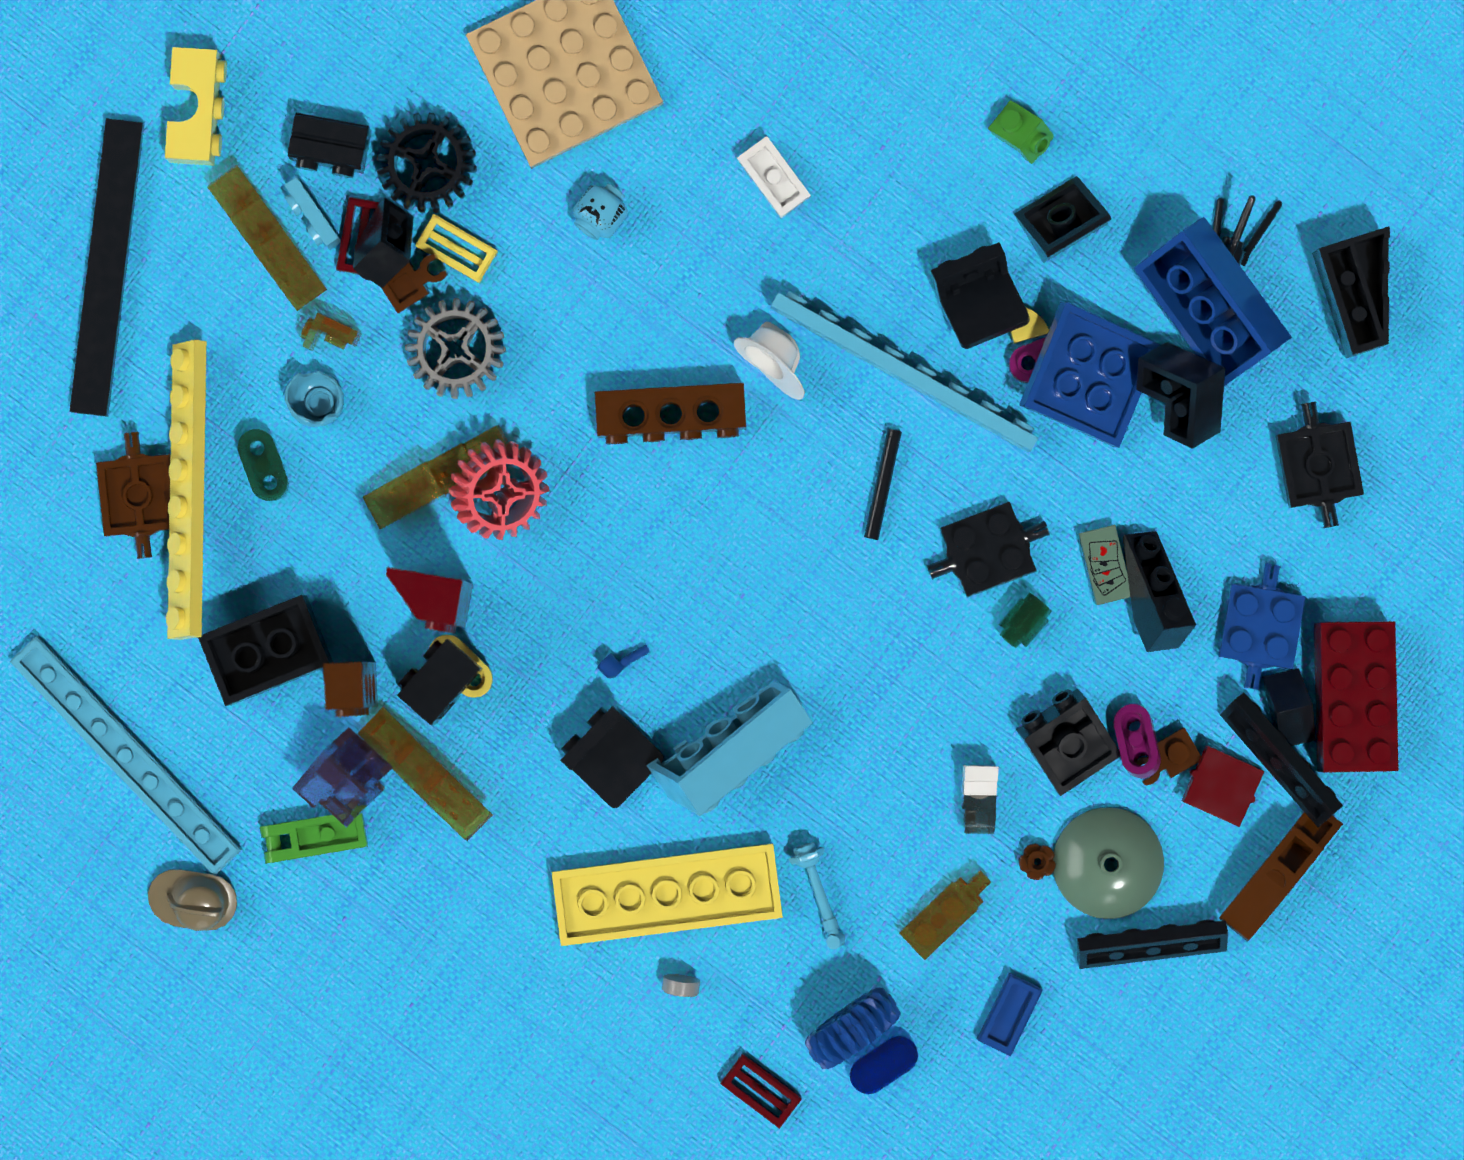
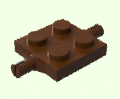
M139 432L124 433L126 456H122L114 461L96 462L103 532L105 537L119 535L135 537L136 558H153L150 536L159 531L169 530L168 503L170 500V477L168 470L171 455L148 456L141 454Z

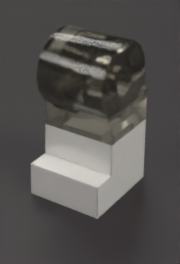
M963 765L962 809L964 834H994L998 766Z

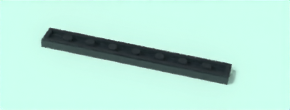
M106 118L69 411L71 413L109 416L145 124L141 122Z

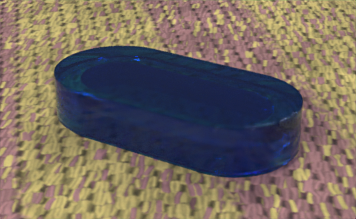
M895 1035L855 1060L850 1068L849 1076L853 1087L863 1094H874L915 1066L918 1059L916 1045L906 1036Z

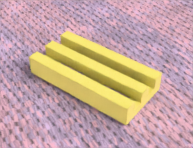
M435 214L432 215L415 245L429 255L436 254L439 261L479 284L491 266V262L498 254L496 249ZM438 225L486 253L487 255L484 260L434 232L435 226ZM428 238L479 266L477 272L426 244Z

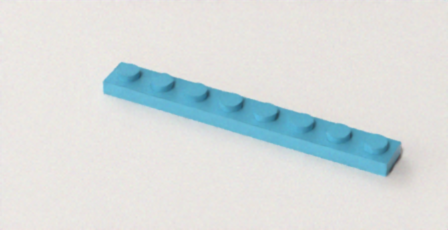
M789 291L786 296L780 293L776 295L771 304L773 311L1025 452L1029 453L1032 451L1038 437L1032 435L1034 428L1016 418L1012 423L999 416L1002 410L982 400L980 405L967 398L969 392L957 384L950 382L946 387L934 380L937 374L920 364H917L914 369L902 362L905 356L888 346H885L882 351L871 345L872 338L856 328H852L851 332H848L837 326L840 320L832 314L821 309L818 314L805 308L807 301Z

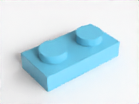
M295 177L284 186L290 194L284 198L297 216L303 212L311 224L305 229L316 245L319 246L324 243L331 250L340 244L341 239L301 181Z

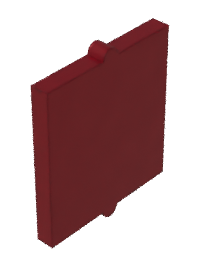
M1206 745L1196 769L1190 771L1192 778L1181 801L1240 827L1250 803H1254L1256 800L1254 794L1265 771Z

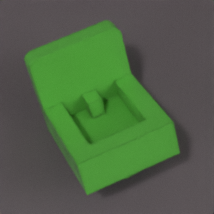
M1012 100L1007 103L988 128L993 136L1017 150L1031 164L1040 155L1045 153L1050 145V141L1054 137L1042 119Z

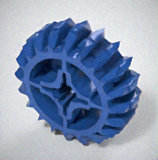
M883 987L872 989L861 997L856 998L810 1033L805 1041L809 1055L822 1069H830L860 1052L864 1047L871 1044L881 1034L890 1029L899 1019L901 1013L896 1006L895 1000Z

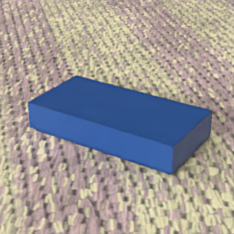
M1008 973L977 1040L1011 1057L1043 989Z

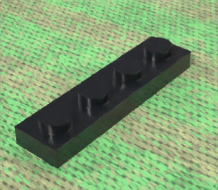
M1244 692L1220 714L1224 721L1318 828L1343 806L1336 798L1333 790L1320 780L1311 769L1310 764L1299 756L1287 742L1284 734L1271 724L1262 713L1260 707L1251 701Z
M1202 920L1191 925L1178 926L1167 924L1158 929L1140 930L1134 928L1125 930L1122 933L1108 935L1092 933L1086 937L1077 938L1079 969L1226 952L1228 943L1226 920L1216 922L1214 920Z

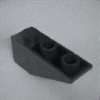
M1157 531L1126 534L1123 537L1133 620L1146 652L1179 648L1195 628L1196 623Z

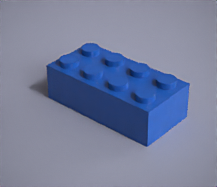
M1205 217L1184 229L1133 268L1194 353L1225 367L1224 386L1292 338Z

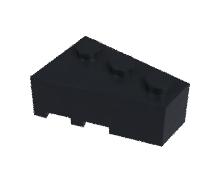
M1390 226L1321 247L1312 253L1346 359L1389 344L1388 274L1390 273V261H1388Z

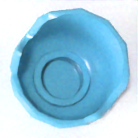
M321 371L307 374L298 373L286 386L285 403L291 416L300 424L308 427H321L334 422L340 416L344 405V393L337 380Z

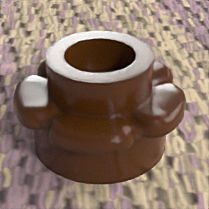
M1030 844L1024 849V854L1019 858L1020 869L1026 872L1027 877L1032 880H1041L1045 875L1050 876L1056 866L1055 861H1053L1054 852L1046 845ZM1036 858L1041 859L1040 865L1034 864Z

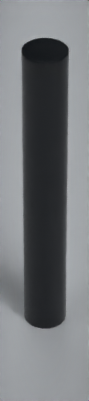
M887 429L864 538L879 540L900 444L901 431Z

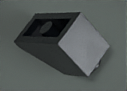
M385 197L379 202L355 245L353 269L363 279L372 281L381 288L410 262L414 218Z

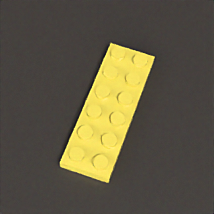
M773 843L551 872L561 946L783 918Z

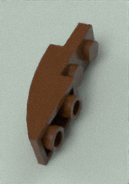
M1304 812L1220 915L1219 919L1221 921L1226 920V924L1248 942L1324 850V847L1343 823L1334 816H1331L1318 828Z

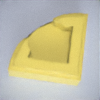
M1026 308L1030 318L1029 323L1010 332L1013 344L1048 334L1049 328L1036 312Z

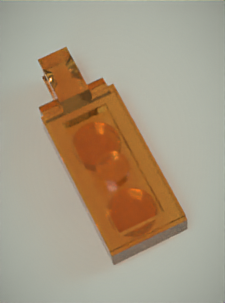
M981 870L967 883L959 877L954 883L951 882L898 933L926 960L978 910L977 907L984 902L978 895L991 883L990 879Z

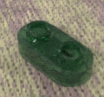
M252 429L245 432L238 442V454L252 491L262 500L277 501L287 493L289 478L275 440L269 433L260 429ZM255 442H262L264 444V452L261 455H254L251 448ZM269 476H274L277 479V486L273 490L266 489L264 485L265 479Z

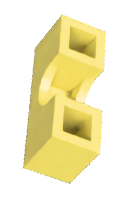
M172 47L170 85L175 90L194 92L198 98V108L196 113L186 121H167L165 159L170 163L214 166L215 156H221L222 135L216 133L217 119L223 120L224 97H219L220 83L226 82L227 61L222 60V56L217 50Z

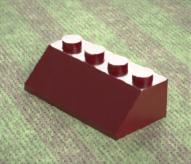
M387 567L386 576L416 619L426 621V629L456 634L457 626L466 628L473 588L472 583Z

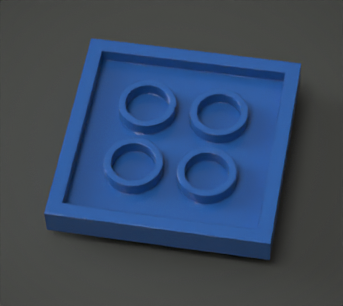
M1060 302L1019 405L1112 447L1120 448L1142 393L1136 390L1138 358L1157 348L1160 344L1068 302Z

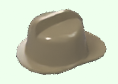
M182 869L167 870L160 873L151 882L148 891L149 905L154 915L162 922L194 931L217 930L225 926L233 918L237 908V897L231 884L224 878L213 874Z

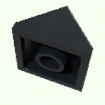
M1078 176L1014 214L1043 263L1103 228L1111 220L1110 214Z

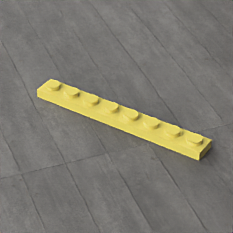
M195 339L173 344L170 360L172 367V390L170 393L171 427L169 431L171 456L168 470L170 477V500L168 503L169 538L167 549L169 552V569L166 582L168 588L166 624L167 639L173 640L202 637L207 341Z

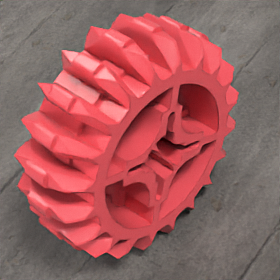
M496 439L491 449L486 442H481V453L477 454L473 449L468 450V456L471 460L468 463L458 460L457 465L462 469V472L451 474V479L458 484L448 488L449 494L455 497L451 502V507L454 511H459L457 519L462 524L467 523V529L472 533H476L479 530V534L487 539L493 533L496 539L503 540L507 530L512 537H517L518 526L521 525L525 530H530V524L527 520L531 516L534 519H540V514L535 510L536 507L547 506V501L540 496L550 491L549 486L542 482L548 477L547 472L539 468L541 466L540 459L536 456L531 457L532 452L525 446L519 449V445L516 442L510 441L505 447L504 442ZM506 464L520 467L524 475V481L518 482L515 478H510V473L506 470ZM488 470L487 475L483 479L479 480L482 474ZM473 498L488 501V506L492 509V515L478 512ZM516 500H519V501L516 503V505L513 506V507L510 509V506L512 505V503L515 502Z

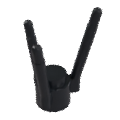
M1254 195L1249 196L1232 238L1224 236L1222 242L1239 265L1246 266L1251 252L1281 208V201L1275 202L1244 250H1242L1245 243L1241 242L1240 239L1256 200ZM1223 198L1217 199L1213 230L1219 238L1223 219Z

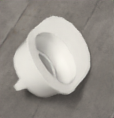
M765 322L749 338L738 337L734 340V347L746 361L759 369L783 393L797 400L804 398L805 391L794 374L800 360V352L796 341L788 333L771 322Z

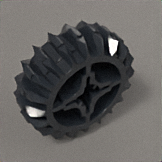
M417 113L413 116L414 126L410 127L406 119L403 118L400 120V125L404 129L403 132L399 134L392 127L388 130L391 137L395 139L393 143L381 140V147L388 150L389 154H377L376 159L378 162L388 164V166L379 168L377 174L379 177H391L382 184V187L385 191L397 187L391 196L394 202L399 201L405 195L406 198L403 205L405 209L410 210L414 202L418 201V212L424 214L427 202H431L434 213L440 212L439 200L444 199L446 205L451 208L454 206V203L449 195L454 192L459 198L463 199L465 193L459 188V185L461 183L470 187L473 185V180L464 174L465 172L474 173L477 171L475 164L466 163V160L476 157V152L472 149L463 150V148L471 143V139L469 136L457 139L462 132V127L459 124L453 126L448 131L447 129L450 125L448 117L444 116L438 126L435 125L436 116L434 113L428 114L427 124L422 123V118ZM433 135L432 139H429L427 144L421 149L404 147L407 142L417 136ZM444 139L456 151V170L440 161L439 156ZM433 153L434 157L431 159L437 164L438 168L427 167L421 174L420 169L422 167L415 158L426 160ZM398 157L405 159L406 162L414 167L413 181L410 187L403 184L399 178L397 171ZM433 177L450 180L438 190L420 192L428 180Z

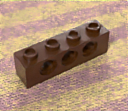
M744 383L595 391L598 438H605L606 444L609 445L628 443V437L643 436V442L665 441V434H680V440L702 439V432L717 431V438L739 437V430H746ZM705 402H711L719 409L718 417L712 422H704L697 415L699 406ZM673 404L681 409L682 416L677 423L666 424L661 420L660 413L666 405ZM639 407L644 411L645 418L639 426L631 427L624 422L623 415L628 408Z
M376 662L323 664L325 710L335 709V717L369 715L370 707H378Z

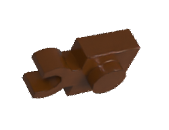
M436 254L426 256L421 261L420 268L415 270L411 262H408L382 288L397 313L402 312L430 294L425 285L427 282L442 281L449 274L447 270L440 272L438 275H434L429 271V264L438 258Z
M1185 727L1157 742L1161 756L1160 767L1155 774L1142 780L1143 785L1153 784L1157 781L1160 772L1163 770L1166 771L1169 778H1172L1199 762L1201 755ZM1148 757L1137 759V765L1140 766L1148 762Z

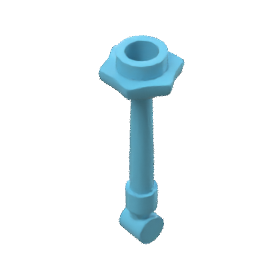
M811 842L794 848L795 855L789 858V862L792 865L796 864L801 868L807 869L823 918L822 924L829 936L826 944L830 949L835 950L845 943V936L842 932L838 931L837 919L833 916L815 866L819 862L821 855L825 852L824 847L816 848L815 843Z

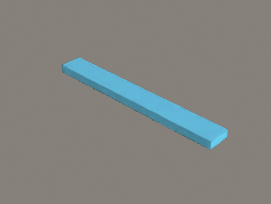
M35 636L9 661L213 875H217L242 851L241 847L39 636Z

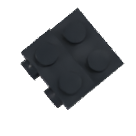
M1069 689L1059 692L1053 697V705L1042 713L1039 710H1035L1026 714L1021 720L1022 726L1016 729L1031 755L1040 765L1060 796L1120 757V751L1087 698L1078 689L1073 692Z

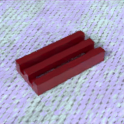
M349 197L336 267L337 271L359 275L353 269V265L346 264L356 206L363 207L357 238L358 242L369 222L371 209L376 210L379 202Z
M743 1053L720 1082L722 1086L779 1129L802 1100V1097ZM743 1065L791 1100L789 1104L786 1105L740 1069ZM734 1077L739 1078L781 1110L780 1116L777 1117L731 1082Z

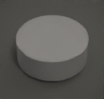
M679 974L663 976L662 990L665 993L680 997H694L699 994L700 980L698 978Z

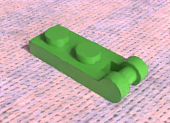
M363 810L260 827L261 838H265L267 852H264L265 864L368 847ZM280 835H290L292 848L282 849Z

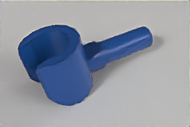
M644 645L624 656L620 661L610 653L598 665V669L605 677L615 678L625 667L650 653L647 645Z

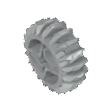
M458 298L453 299V310H448L445 301L441 300L438 302L441 313L436 315L434 310L428 306L425 308V311L431 319L425 322L421 317L417 316L414 321L418 326L422 327V330L420 332L415 330L408 331V336L417 339V344H406L405 350L417 352V356L409 358L407 364L409 366L421 365V368L416 370L413 376L416 380L423 378L425 375L429 376L423 385L426 390H430L435 383H438L436 392L438 396L443 397L446 388L450 387L451 398L458 399L459 388L464 387V392L469 398L473 396L470 385L476 383L477 387L484 391L486 390V385L481 379L485 375L492 381L497 379V376L489 370L491 365L503 368L504 363L499 359H495L494 355L506 353L505 346L495 345L494 342L502 340L504 333L502 331L490 332V330L498 325V321L496 318H493L484 323L483 320L487 316L488 310L483 307L474 315L475 303L473 301H469L466 304L465 311L461 310V302ZM462 319L469 321L466 327H462L456 334H447L437 328L438 325L448 320ZM478 329L482 331L486 341V353L483 362L470 351V343ZM429 336L439 343L442 349L441 355L437 360L438 363L433 370L426 357V344ZM441 338L446 339L448 342L454 341L455 343L457 340H463L461 347L471 360H467L463 356L458 357L456 354L455 358L448 357L451 351ZM458 363H464L475 370V372L464 378L449 379L442 377L447 370L449 371L453 365Z

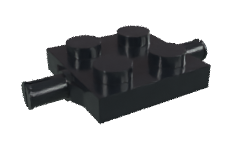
M1315 401L1301 404L1305 426L1295 432L1276 435V442L1289 508L1305 505L1320 507L1323 528L1339 526L1335 504L1345 498L1364 495L1351 421L1334 425L1320 423L1316 406L1317 402Z
M1007 502L941 527L940 531L947 546V558L926 565L928 572H930V577L933 580L953 572L961 582L966 598L1035 573L1037 570L1030 555L1029 542L1050 536L1048 528L1044 529L1047 527L1046 522L1042 521L1024 529L1016 519L1011 503Z

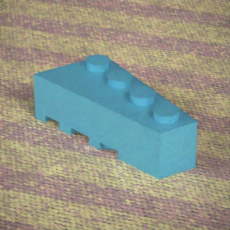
M776 681L770 683L734 707L735 715L733 717L714 720L705 726L706 733L698 740L689 744L684 740L673 747L676 754L663 763L657 758L646 765L667 797L696 815L702 816L704 813L714 810L719 805L720 800L730 791L743 786L747 782L748 776L760 766H765L773 761L776 753L784 746L798 740L803 735L804 730L813 722L790 688Z

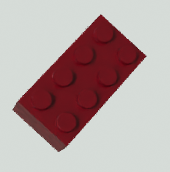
M1395 621L1314 623L1317 772L1399 771Z

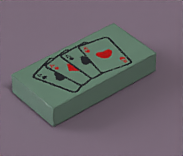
M1111 525L1079 533L1078 536L1096 606L1129 598L1128 574L1116 526Z

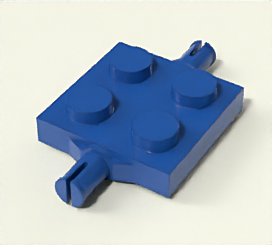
M1265 563L1262 585L1249 587L1231 584L1219 657L1238 660L1248 666L1243 687L1251 688L1252 676L1254 674L1252 688L1254 690L1260 689L1262 668L1279 667L1293 670L1306 596L1286 593L1276 588L1281 566H1273L1272 578L1270 579L1272 564Z

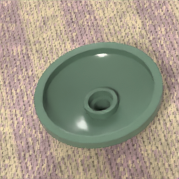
M1102 807L1080 814L1063 829L1054 847L1053 852L1055 856L1053 861H1055L1056 866L1053 875L1060 892L1073 907L1092 917L1116 919L1135 913L1152 899L1163 877L1164 855L1157 835L1143 819L1123 809ZM1109 857H1114L1117 860V868L1114 871H1107L1104 867V862Z

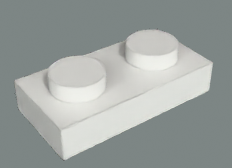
M767 136L737 157L738 162L780 218H783L811 197L810 193Z

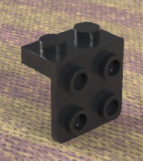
M1000 242L991 246L979 247L969 255L957 260L945 261L937 268L931 270L935 293L962 348L969 349L1029 323L1028 311L1008 273L1005 252Z
M614 706L608 711L601 707L587 721L592 728L582 738L575 734L561 748L565 756L560 761L570 771L573 770L610 807L618 808L651 774L646 765L657 758L662 763L664 756Z

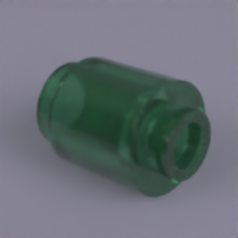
M1029 592L1024 599L1020 597L998 623L1003 629L999 636L1015 649L1020 644L1027 648L1049 622L1047 617L1052 610Z

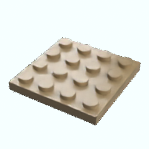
M535 0L466 34L531 169L664 104L613 0Z

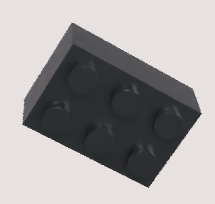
M307 595L297 596L207 632L202 637H198L225 706H232L323 669V664L334 663Z

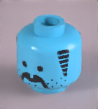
M607 184L604 188L598 185L589 186L573 208V215L576 218L574 225L596 241L600 237H612L628 214V209L622 202L625 198L624 194L610 184Z

